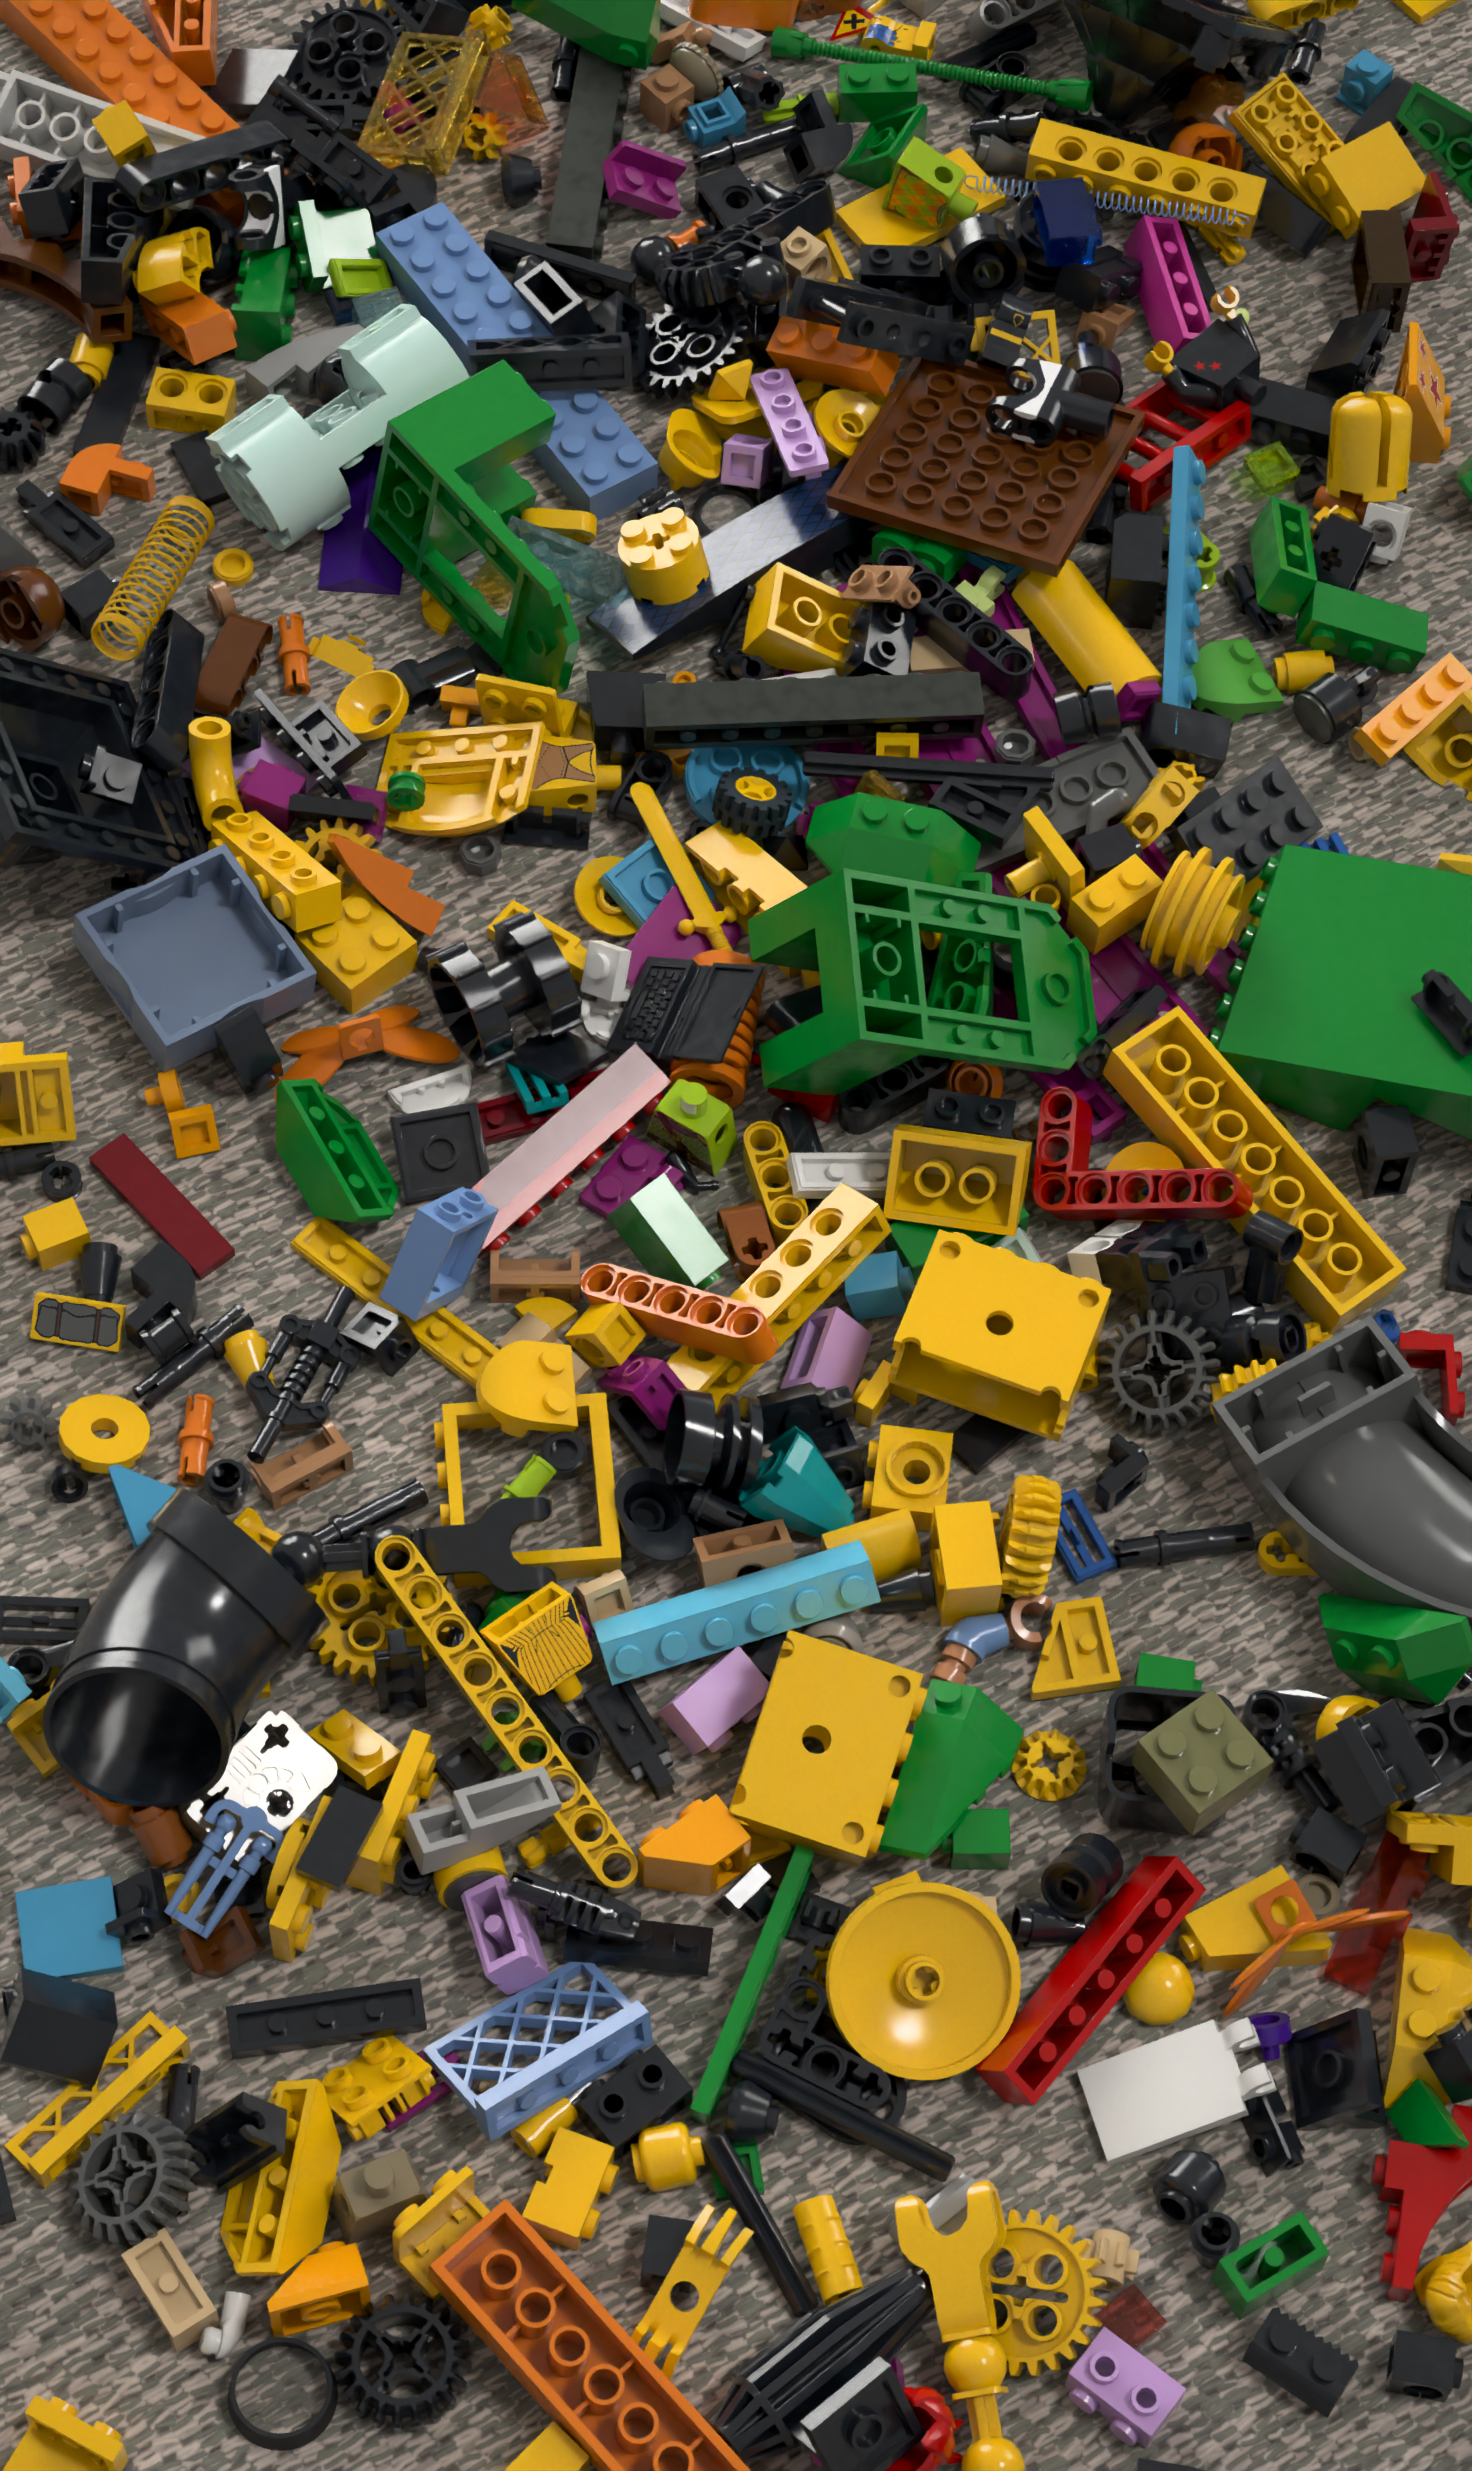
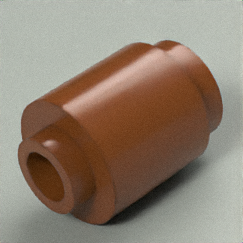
M134 1806L130 1809L129 1815L133 1820L130 1823V1827L151 1866L162 1865L164 1869H170L181 1864L190 1856L188 1850L193 1846L194 1841L175 1806L159 1808L155 1806Z

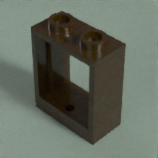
M1361 211L1350 260L1358 315L1384 308L1390 311L1386 328L1391 329V333L1400 332L1412 283L1401 211Z

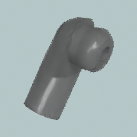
M1114 787L1107 789L1091 800L1088 806L1085 835L1107 828L1108 820L1121 812L1127 813L1132 807L1131 795L1123 788Z

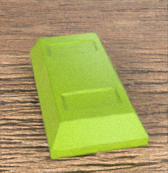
M332 258L329 260L327 270L336 297L393 298L396 296L384 259Z

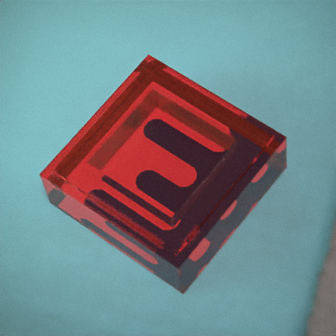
M1134 2283L1096 2314V2318L1102 2322L1103 2327L1105 2326L1135 2350L1167 2323Z

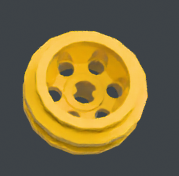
M1207 847L1201 848L1194 858L1191 857V853L1187 850H1184L1178 856L1155 899L1140 942L1141 950L1146 952L1152 949L1150 959L1152 967L1159 969L1169 957L1174 959L1173 974L1179 979H1182L1191 967L1194 968L1195 974L1199 976L1206 971L1217 950H1224L1227 947L1241 916V910L1237 909L1243 892L1245 876L1241 874L1236 877L1233 876L1235 860L1228 856L1221 861L1217 868L1210 866L1212 849Z

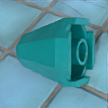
M797 1426L792 1427L773 1441L768 1448L773 1454L766 1462L760 1459L752 1488L747 1493L739 1492L737 1495L741 1501L740 1505L753 1516L766 1521L783 1519L787 1528L820 1539L821 1534L851 1525L855 1518V1515L851 1512L854 1507L853 1500L812 1439Z

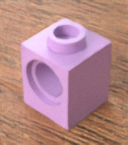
M735 433L724 443L721 483L756 489L764 486L770 480L768 468L770 456L774 454V439Z

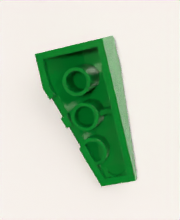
M986 872L958 873L955 888L992 894V875ZM943 934L927 998V1007L993 1017V942Z
M937 1679L931 1680L920 1716L916 1718L912 1731V1743L901 1768L896 1794L889 1809L879 1844V1851L926 1860L958 1826V1818L972 1803L978 1805L986 1796V1788L997 1777L1002 1779L1011 1770L1024 1737V1730L978 1687Z

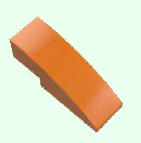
M330 833L326 841L341 866L359 888L361 887L396 920L423 935L432 937L446 905L408 888L415 871L338 834Z

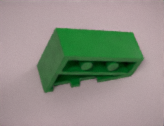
M278 247L258 251L243 250L239 267L240 284H236L235 296H238V303H232L231 313L237 325V331L233 332L238 346L235 348L236 360L258 361L265 355L293 342V325H287L288 318L295 319L296 294H291V288H299L300 278L297 273L296 264H292L291 247Z

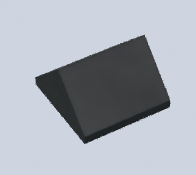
M20 1968L17 1974L0 2051V2064L92 2088L97 2081L118 2027L114 1992Z

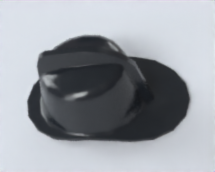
M651 1467L634 1468L621 1476L614 1490L620 1533L630 1542L633 1548L643 1556L653 1560L672 1562L684 1558L692 1551L694 1546L693 1538L696 1536L690 1514L687 1512L688 1509L680 1487L668 1484L664 1472Z

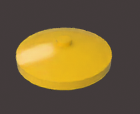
M926 1881L908 1882L888 1887L860 1904L845 1920L833 1941L825 1976L829 2009L836 2027L848 2045L861 2058L880 2067L883 2071L912 2080H937L951 2077L972 2068L985 2059L999 2045L1009 2030L1017 2011L1021 1990V1970L1016 1947L1011 1935L996 1913L980 1899L954 1886Z

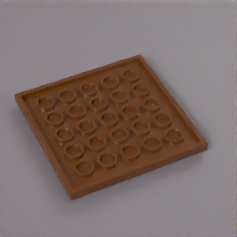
M913 357L828 493L827 508L1057 578L1143 428L1145 412L1116 404L1115 417L1107 438L1062 427L1053 443L1037 445L1002 434L994 430L986 420L985 411L993 398L1020 395L1007 386L1004 379L1006 371L970 360H965L964 366ZM1015 374L1022 381H1032L1031 378ZM995 409L996 414L1000 418L1012 420L1006 411Z

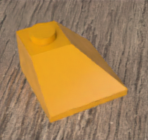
M342 2241L327 2243L317 2248L316 2254L307 2256L267 2302L274 2338L287 2337L349 2320L354 2314L359 2316L367 2315L366 2306L371 2302L370 2289L357 2244L345 2245Z

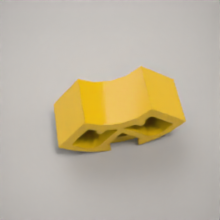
M194 227L148 241L140 253L138 270L133 272V283L137 292L156 305L199 294L201 272L214 268L209 231L201 227Z

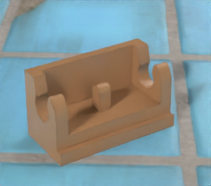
M491 1250L490 1303H520L534 1297H553L567 1303H580V1250H571V1259H500V1250Z
M331 1421L322 1424L324 1430L320 1431L321 1434L265 1464L250 1463L252 1468L249 1469V1474L273 1511L354 1469L352 1449L348 1443L346 1444Z

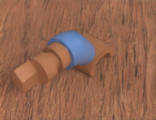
M1044 1594L1039 1596H1020L1014 1602L1005 1618L1001 1613L965 1617L951 1628L943 1641L945 1649L941 1658L944 1662L936 1664L929 1677L930 1681L937 1679L964 1685L967 1681L964 1673L972 1672L975 1664H981L987 1655L1008 1647L1009 1641L1021 1649L1037 1650L1042 1643L1040 1633L1028 1631L1021 1622V1615L1031 1613L1039 1618L1042 1617L1052 1607L1051 1599Z

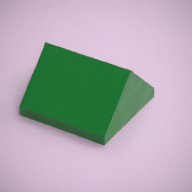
M922 103L871 121L837 173L874 189H879L889 184L896 163L912 138L915 136L925 142L928 108Z

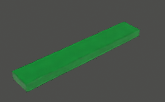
M800 1844L796 1845L691 2105V2121L704 2126L710 2125L731 2074V2062L736 2053L741 2049L813 1870V1849Z

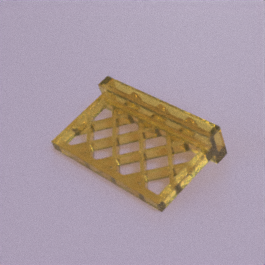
M470 28L467 37L402 32L357 146L376 160L430 165L434 175L447 176L494 58L485 30ZM410 46L425 47L427 51L411 60L407 58ZM450 50H461L458 57L447 63H444L440 57ZM435 60L439 67L421 77L416 69ZM411 73L416 80L397 90L394 86L396 81ZM447 76L449 79L448 85L433 93L428 86ZM423 89L428 97L409 107L404 99ZM399 102L404 110L385 120L383 117L384 110ZM435 106L438 110L436 115L421 123L417 115ZM411 119L416 127L397 137L392 129ZM386 132L392 139L380 147L370 146L372 140ZM421 136L426 140L422 151L405 148V145Z

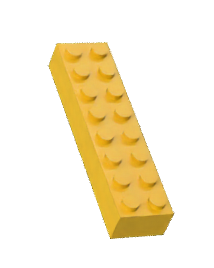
M1179 1005L1112 1050L1102 1074L1159 1141L1179 1157L1185 1169H1228L1250 1186L1254 1199L1249 1211L1239 1218L1227 1219L1242 1238L1250 1218L1256 1212L1263 1209L1302 1230L1304 1234L1303 1243L1297 1256L1288 1265L1284 1287L1313 1321L1320 1324L1323 1332L1328 1331V1334L1335 1333L1394 1291L1407 1268ZM1234 1185L1224 1189L1220 1197L1221 1202L1231 1197Z

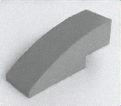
M356 324L326 330L288 343L265 355L245 369L247 393L258 402L270 393L282 395L286 398L297 388L308 396L312 395L316 391L314 380L320 363L329 354L338 351L337 347L364 330V328Z
M541 1766L455 1790L451 1803L407 1815L404 1838L422 1876L480 1855L513 1839L559 1811L562 1803L545 1767Z

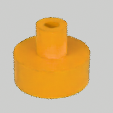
M171 1069L165 1073L158 1072L159 1086L144 1090L148 1107L164 1103L167 1113L186 1109L183 1090L176 1069Z

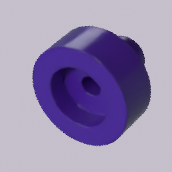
M1263 2012L1248 2016L1251 2025L1253 2024L1261 2043V2045L1257 2046L1260 2048L1261 2059L1270 2061L1280 2058L1279 2045L1292 2038L1290 2016L1282 2012Z

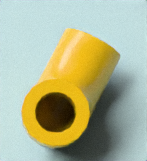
M201 717L193 720L189 724V754L192 781L202 821L205 827L211 831V823L227 819L229 815L234 813H244L233 772L231 725L218 717Z

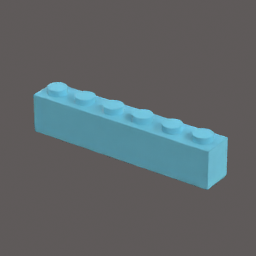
M860 1540L599 1620L593 1622V1627L611 1684L615 1685L881 1602L870 1559Z

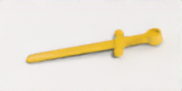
M643 782L633 784L630 788L631 797L694 917L693 920L683 919L680 921L678 931L684 936H689L694 931L707 936L714 950L733 951L721 925L725 921L728 923L736 921L738 910L733 906H727L723 911L716 912L653 789Z

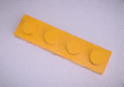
M1449 652L1360 728L1353 738L1382 767L1419 735L1463 691L1472 689V674Z

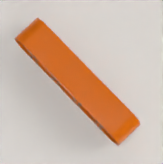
M609 1263L593 1265L581 1277L580 1287L591 1305L621 1302L649 1335L752 1365L762 1364L770 1360L778 1349V1340L761 1309L755 1305Z

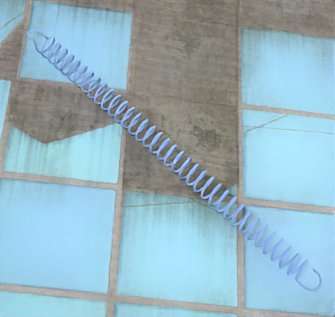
M968 175L964 179V184L971 189H976L975 187L968 186L965 182L967 177H976V188L978 192H982L984 189L985 193H988L991 190L992 194H995L998 191L999 195H1002L1005 192L1007 196L1011 195L1012 193L1014 197L1018 196L1019 194L1021 198L1028 194V181L1026 182L1025 193L1023 196H1021V180L1019 181L1018 192L1016 195H1014V179L1012 180L1011 191L1009 194H1007L1006 192L1008 182L1007 178L1005 179L1004 190L1002 193H1000L999 191L1001 181L1000 177L998 178L997 189L995 192H993L992 190L994 180L993 176L991 177L990 188L988 191H986L985 189L987 179L986 175L984 176L983 187L981 190H979L978 188V176ZM1035 182L1033 183V190H1034L1035 187H1036V183H1035ZM1083 189V197H1085V189ZM1090 190V195H1089V202H1090L1091 206H1092L1091 198H1092V193H1093L1092 190ZM1099 191L1097 192V200L1094 206H1092V208H1094L1097 204L1099 209H1101L1104 206L1106 210L1112 207L1113 211L1119 208L1121 212L1126 208V211L1128 213L1133 209L1135 214L1139 210L1141 214H1145L1147 211L1148 215H1152L1154 212L1157 217L1162 213V216L1164 218L1168 214L1170 218H1173L1176 214L1177 219H1180L1183 216L1185 220L1189 219L1190 217L1192 221H1195L1196 218H1198L1199 222H1202L1205 218L1206 223H1209L1212 219L1213 224H1216L1219 221V223L1223 225L1225 224V222H1227L1228 226L1232 225L1235 216H1241L1248 219V222L1240 221L1239 223L1241 224H1248L1250 222V219L1247 216L1236 214L1235 209L1233 219L1229 224V209L1227 208L1225 220L1223 223H1221V207L1219 208V215L1217 221L1214 222V206L1212 207L1211 217L1209 221H1207V205L1205 206L1202 220L1199 219L1200 205H1198L1197 207V214L1195 218L1192 219V203L1190 205L1189 215L1187 218H1185V202L1183 203V210L1181 216L1178 217V201L1176 202L1175 212L1173 216H1171V200L1169 201L1168 211L1165 216L1163 214L1164 200H1162L1161 202V209L1159 214H1156L1157 199L1154 200V208L1150 214L1149 197L1147 199L1146 209L1143 213L1141 209L1143 199L1142 196L1140 197L1139 208L1135 212V195L1133 196L1132 206L1129 211L1127 209L1128 195H1126L1125 205L1122 210L1120 208L1121 194H1119L1118 196V204L1116 208H1113L1114 193L1111 194V202L1109 207L1107 208V192L1104 193L1103 204L1101 207H1099Z

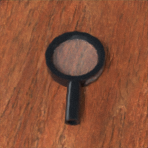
M732 485L712 487L700 494L694 503L693 522L696 524L702 539L760 504L754 495L741 487Z

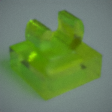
M1280 441L1246 454L1244 457V468L1263 494L1267 493L1270 496L1282 491L1284 485L1298 480L1300 469Z

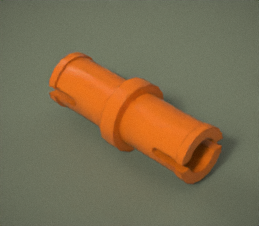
M289 613L290 626L287 625V617L284 614L277 620L281 643L277 654L278 662L283 666L284 691L287 696L298 695V685L301 686L302 695H307L311 692L307 665L311 660L310 648L305 645L304 619L299 614Z
M194 1394V1398L189 1395L186 1398L184 1429L178 1433L177 1445L181 1448L177 1481L187 1487H198V1484L204 1485L208 1452L214 1447L211 1423L215 1401L212 1397L205 1394Z

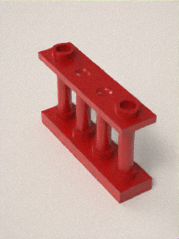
M1163 380L1159 381L1126 404L1125 407L1145 412L1144 426L1138 436L1151 428L1177 443L1163 450L1137 436L1129 451L1150 462L1139 469H1135L1123 462L1115 477L1129 484L1130 509L1139 512L1150 510L1172 494L1174 447L1190 445L1197 459H1202L1205 469H1208L1251 438V405L1238 399L1220 412L1207 407L1184 405L1172 391L1168 390ZM1178 409L1204 424L1190 431L1166 417Z

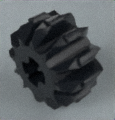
M1 405L0 467L5 475L11 469V466H16L17 470L22 474L25 462L37 467L38 456L45 455V427L42 425V421H37L33 411L23 413L19 405L13 411H6Z

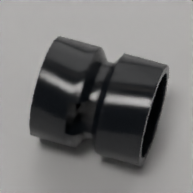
M53 358L40 371L36 381L31 382L17 401V405H19L23 413L33 411L37 421H43L45 417L53 419L54 421L47 428L46 432L56 435L60 433L72 418L73 409L78 410L90 396L92 386L88 377L76 365L62 358Z
M1111 681L1089 685L1086 688L1085 694H1080L1076 689L1053 694L1055 712L1064 747L1087 742L1090 734L1093 733L1099 739L1122 734L1119 710Z
M1291 1309L1269 1311L1263 1314L1247 1313L1232 1315L1225 1322L1222 1331L1223 1354L1227 1364L1233 1371V1366L1236 1365L1243 1368L1250 1367L1252 1360H1257L1259 1365H1265L1268 1360L1275 1359L1276 1365L1279 1366L1306 1351L1307 1337L1303 1321L1297 1312Z
M1090 1832L1075 1837L1045 1869L1041 1877V1891L1045 1901L1054 1911L1064 1917L1076 1919L1086 1917L1092 1913L1103 1901L1104 1896L1109 1894L1124 1873V1861L1119 1849L1112 1841L1099 1834Z

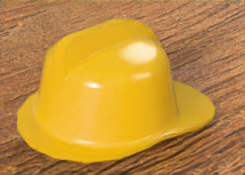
M680 408L673 411L668 419L666 440L658 456L660 467L669 477L670 489L677 491L682 486L693 489L703 484L707 479L713 480L718 478L721 471L722 446L717 431L708 420L697 412Z

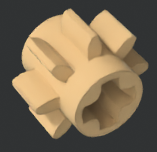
M1098 2229L1094 2231L1093 2240L1084 2238L1091 2243L1089 2250L1083 2255L1084 2258H1098L1102 2262L1098 2268L1091 2272L1092 2277L1107 2281V2285L1098 2289L1118 2291L1123 2288L1124 2280L1130 2282L1134 2280V2274H1137L1140 2250L1129 2249L1131 2239L1127 2234L1113 2229Z

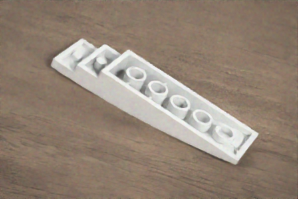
M12 69L10 74L0 71V160L13 164V158L29 156L32 170L37 171L43 163L79 158L85 177L115 178L119 168L92 122V119L99 116L105 108L113 104ZM134 112L158 153L207 138ZM195 198L165 208L176 211L190 209Z

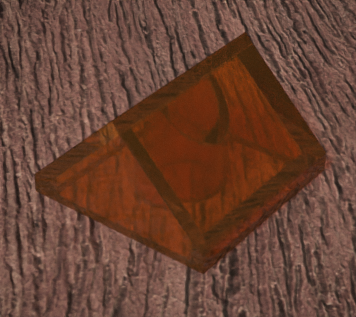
M498 48L491 51L472 105L523 125L540 130L550 128L549 121L521 56Z

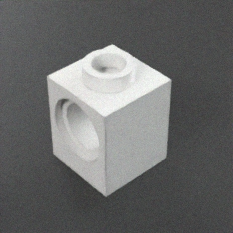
M1389 501L1368 503L1362 525L1373 529L1374 525L1383 523L1388 525L1393 532L1392 541L1387 543L1378 542L1370 558L1371 562L1387 564L1388 560L1395 561L1398 558L1413 508Z

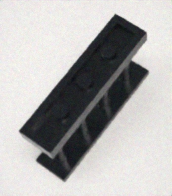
M798 274L785 313L796 319L840 327L836 340L841 343L958 366H964L976 329L971 325L925 316L929 304L919 299Z

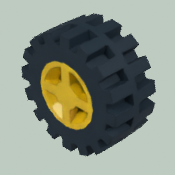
M739 767L732 768L731 772L726 770L720 776L713 800L712 812H714L716 820H721L720 825L724 828H733V833L739 835L740 832L746 834V837L751 838L754 835H758L759 838H767L768 834L773 837L778 835V831L782 832L785 827L793 798L792 790L787 788L788 784L784 780L778 781L779 776L773 773L771 775L765 774L766 770L759 768L758 771H753L752 767H744V770H741Z

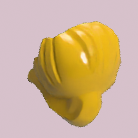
M1470 2241L1457 2251L1437 2256L1417 2274L1414 2281L1418 2300L1423 2307L1427 2308L1428 2315L1433 2324L1448 2337L1464 2344L1472 2343V2241Z

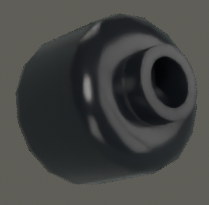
M1186 2149L1177 2151L1169 2159L1154 2180L1153 2193L1159 2211L1168 2220L1177 2224H1193L1199 2216L1214 2210L1225 2195L1227 2183L1218 2161L1206 2152Z

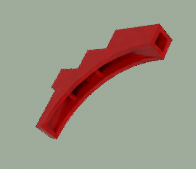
M1454 2104L1450 2111V2115L1470 2143L1466 2149H1456L1454 2147L1434 2148L1390 2139L1383 2155L1375 2154L1371 2172V2184L1379 2185L1378 2200L1397 2204V2206L1389 2205L1385 2235L1393 2236L1391 2254L1383 2253L1379 2271V2282L1387 2284L1386 2299L1406 2303L1413 2290L1420 2254L1431 2229L1448 2206L1472 2185V2107Z

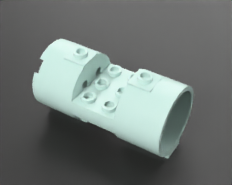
M400 304L336 348L342 357V370L349 389L307 418L303 419L290 407L284 396L270 393L205 438L211 448L210 454L215 459L217 457L220 459L221 463L214 468L229 496L248 521L252 520L260 529L266 528L268 532L263 535V538L274 549L283 551L314 529L325 531L340 523L343 519L341 514L351 508L349 490L339 468L348 469L359 463L364 458L362 452L373 444L376 447L383 445L388 420L470 377L446 339L427 319L421 316L415 305Z

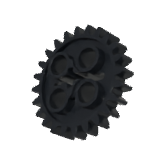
M340 0L339 8L336 9L327 2L325 3L326 13L324 14L312 10L314 21L301 20L300 24L303 32H292L295 44L287 46L288 50H299L303 59L293 78V83H297L301 94L308 93L310 100L352 99L353 104L360 105L361 102H366L369 107H374L373 98L376 97L377 92L382 87L393 84L399 89L396 78H407L405 66H410L412 63L409 55L412 52L406 27L405 25L401 26L397 14L390 16L386 5L377 11L374 0H371L366 7H362L360 0H354L352 6H347L345 0Z
M736 297L720 303L719 306L714 304L706 308L696 307L692 310L687 307L679 309L664 304L665 313L662 315L652 313L651 316L654 322L646 324L644 372L635 378L638 384L643 386L647 394L653 391L658 399L666 393L668 399L673 400L679 392H681L684 399H688L691 390L694 389L702 395L704 393V386L707 384L712 385L717 370L740 362L741 360L738 356L750 353L746 344L754 341L751 334L754 327L743 304L740 305Z

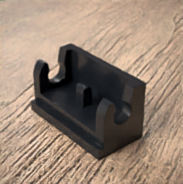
M241 2092L183 2131L187 2135L186 2143L191 2144L194 2150L201 2152L206 2160V2165L192 2160L200 2169L193 2176L216 2185L217 2191L226 2193L284 2155L287 2110L248 2093Z

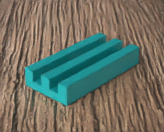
M504 1061L507 1075L527 1115L562 1107L569 1102L568 1090L564 1083L560 1086L550 1084L556 1096L551 1098L543 1079L528 1073L541 1101L534 1102L520 1073L524 1071Z

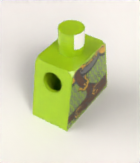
M678 1079L657 1105L645 1135L646 1138L669 1151L679 1150L689 1163L713 1177L717 1175L739 1146L732 1109L726 1103L708 1094L702 1084L696 1082L689 1083L684 1079Z

